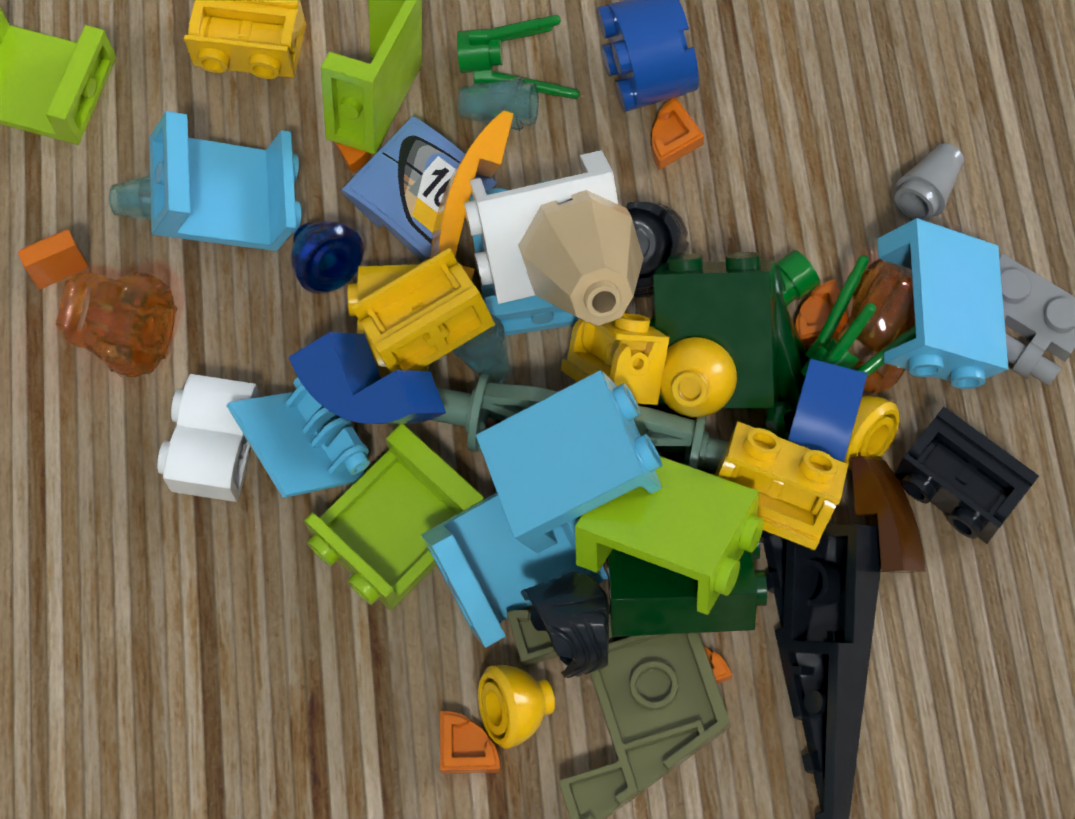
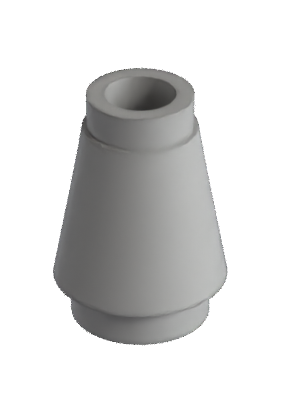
M941 143L898 180L894 199L898 209L904 215L913 220L918 218L928 221L944 211L960 169L964 164V156L961 151L951 144Z

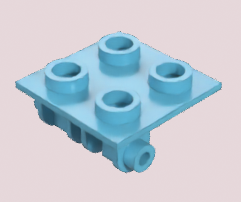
M298 377L293 382L296 387L295 392L232 401L226 405L282 498L355 483L365 474L364 469L370 464L366 457L369 449L358 437L351 426V421L342 417L339 418V416L319 404L309 394Z

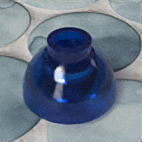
M335 221L306 223L299 227L293 236L291 251L292 269L301 286L309 292L325 294L340 289L358 272V266L362 264L364 257L363 241L357 232L345 224Z

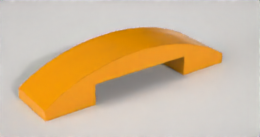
M503 110L478 135L455 169L437 212L432 235L430 259L448 248L452 250L454 256L456 255L466 215L464 202H469L472 192L470 180L475 179L476 174L491 178L500 167L514 113ZM461 265L472 281L475 269Z

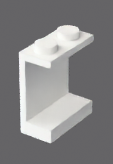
M602 150L580 155L583 174L487 195L481 178L470 180L474 200L464 202L465 214L471 236L481 234L484 251L474 253L481 285L492 284L498 304L535 296L518 245L541 205L555 200L558 205L573 200L571 195L584 190H588L618 204L613 171Z

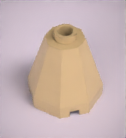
M584 190L571 195L573 200L558 205L555 200L541 205L518 246L535 296L575 317L599 326L619 319L624 314L633 299L644 258L632 217L627 208L588 190Z

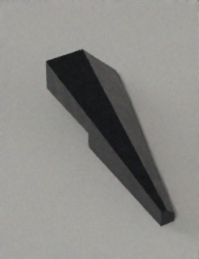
M827 524L816 550L763 530L760 542L763 543L769 573L765 574L767 591L774 593L781 628L775 630L793 717L802 720L809 753L802 755L805 772L814 774L822 811L815 814V819H849L881 573L878 527L861 524Z

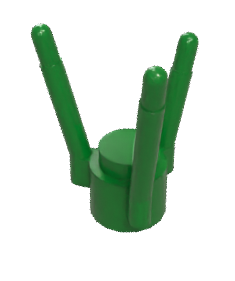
M558 15L531 19L491 29L457 32V53L460 72L474 73L475 84L494 83L570 99H578L580 96L579 90L493 71V66L503 65V41L550 32L553 26L561 23V18Z
M861 255L849 274L818 338L805 354L811 359L867 373L868 377L885 364L884 352L916 338V328L914 325L908 331H905L857 369L854 366L860 358L849 348L875 313L876 305L874 303H867L838 341L835 338L831 340L869 263L868 256ZM810 359L800 370L804 376L806 375Z

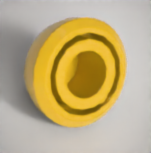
M692 337L682 339L667 349L661 379L660 396L672 410L688 417H705L716 413L728 403L736 388L737 371L731 356L722 346L709 339Z
M862 396L844 463L848 464V469L852 471L851 457L865 456L880 459L888 450L896 436L900 422L898 406L895 403L881 397Z
M494 665L487 667L478 686V704L484 727L490 738L504 749L518 746L528 740L540 727L543 717L552 714L555 709V697L549 682L545 679L536 681L528 672L514 666Z

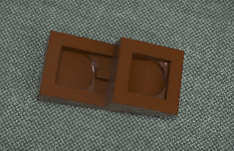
M865 456L851 457L855 515L878 518L881 572H926L924 552L917 522L905 491L896 475L885 460Z

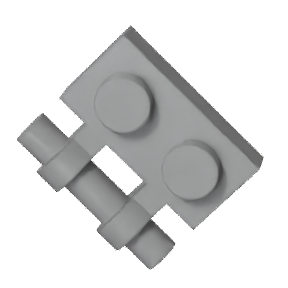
M1002 254L999 259L1005 325L1031 340L1029 345L1026 346L1006 334L1008 361L1015 365L1012 370L1025 379L1031 375L1050 386L1062 367L1045 358L1043 354L1047 350L1066 362L1074 350L1075 297Z

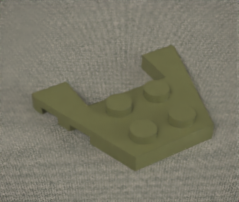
M513 610L506 613L523 667L558 657L552 647L547 631H537L530 620L531 613H529V610ZM609 614L608 665L591 672L590 676L618 762L559 780L570 819H607L730 728V720L699 633L612 637L611 616Z

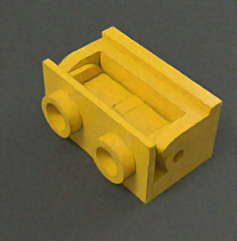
M195 0L190 17L188 35H184V41L193 65L201 67L206 71L213 73H223L227 70L246 72L263 79H274L278 76L295 78L306 29V21L300 0Z
M450 248L431 259L423 261L416 268L384 287L374 290L367 297L351 306L390 373L395 370L419 371L495 325L480 292L462 266L457 262Z
M627 311L624 312L621 318L599 326L579 318L573 326L567 360L562 359L561 371L578 382L602 370L617 386L625 383L632 392L637 404L658 405L661 379L670 337L650 326V319L648 317L628 313Z
M738 421L714 475L759 491L757 516L764 519V531L816 550L836 505H839L841 501L848 464L832 458L825 452L805 448L777 437L766 429L754 428Z

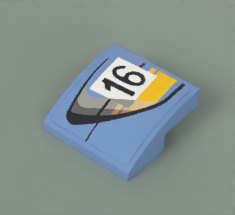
M412 116L340 192L378 228L384 225L423 262L431 252L432 235L441 199L449 180L465 153L430 126ZM477 174L475 176V179L481 178L485 191L492 189L497 184L492 177L487 178Z

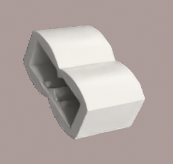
M190 374L184 389L176 390L171 406V419L173 422H177V426L171 441H163L157 462L158 473L163 474V479L171 492L233 502L238 501L245 479L251 445L226 405L232 401L261 397L256 384Z

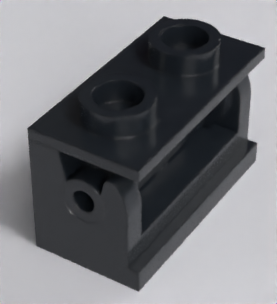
M945 407L939 411L934 420L908 451V454L906 453L903 456L895 472L896 477L901 480L902 488L912 498L925 504L931 502L948 515L949 523L958 532L971 539L978 537L986 544L992 539L1039 477L1034 471Z

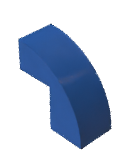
M329 332L288 357L296 375L309 394L328 411L349 421L363 424H412L432 420L446 414L430 371L395 370L381 379L365 334Z
M810 358L787 441L811 450L825 452L832 458L844 462L868 374Z

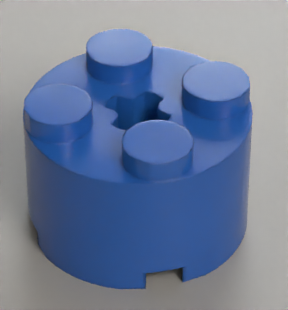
M622 0L597 7V18L602 35L605 39L609 38L610 43L601 46L603 62L609 77L617 74L620 81H616V89L624 112L684 96L698 89L699 74L694 47L688 48L684 30H688L689 26L679 0Z

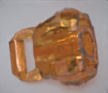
M881 259L874 261L866 267L861 277L862 279L852 296L851 316L835 338L839 341L867 303H874L876 311L856 340L875 354L915 325L912 279ZM859 360L854 367L857 369L864 363ZM889 364L885 376L874 371L867 377L864 390L870 394L889 390L899 381L905 369Z
M83 272L65 281L55 324L63 338L69 343L93 352V354L105 362L111 372H115L120 377L129 378L152 373L161 359L166 358L165 355L173 334L175 315L178 309L174 305L173 293L170 287L153 274L132 272L125 277L112 279L98 273ZM87 286H89L93 290L90 294L86 319L82 332H77L76 329L78 328Z

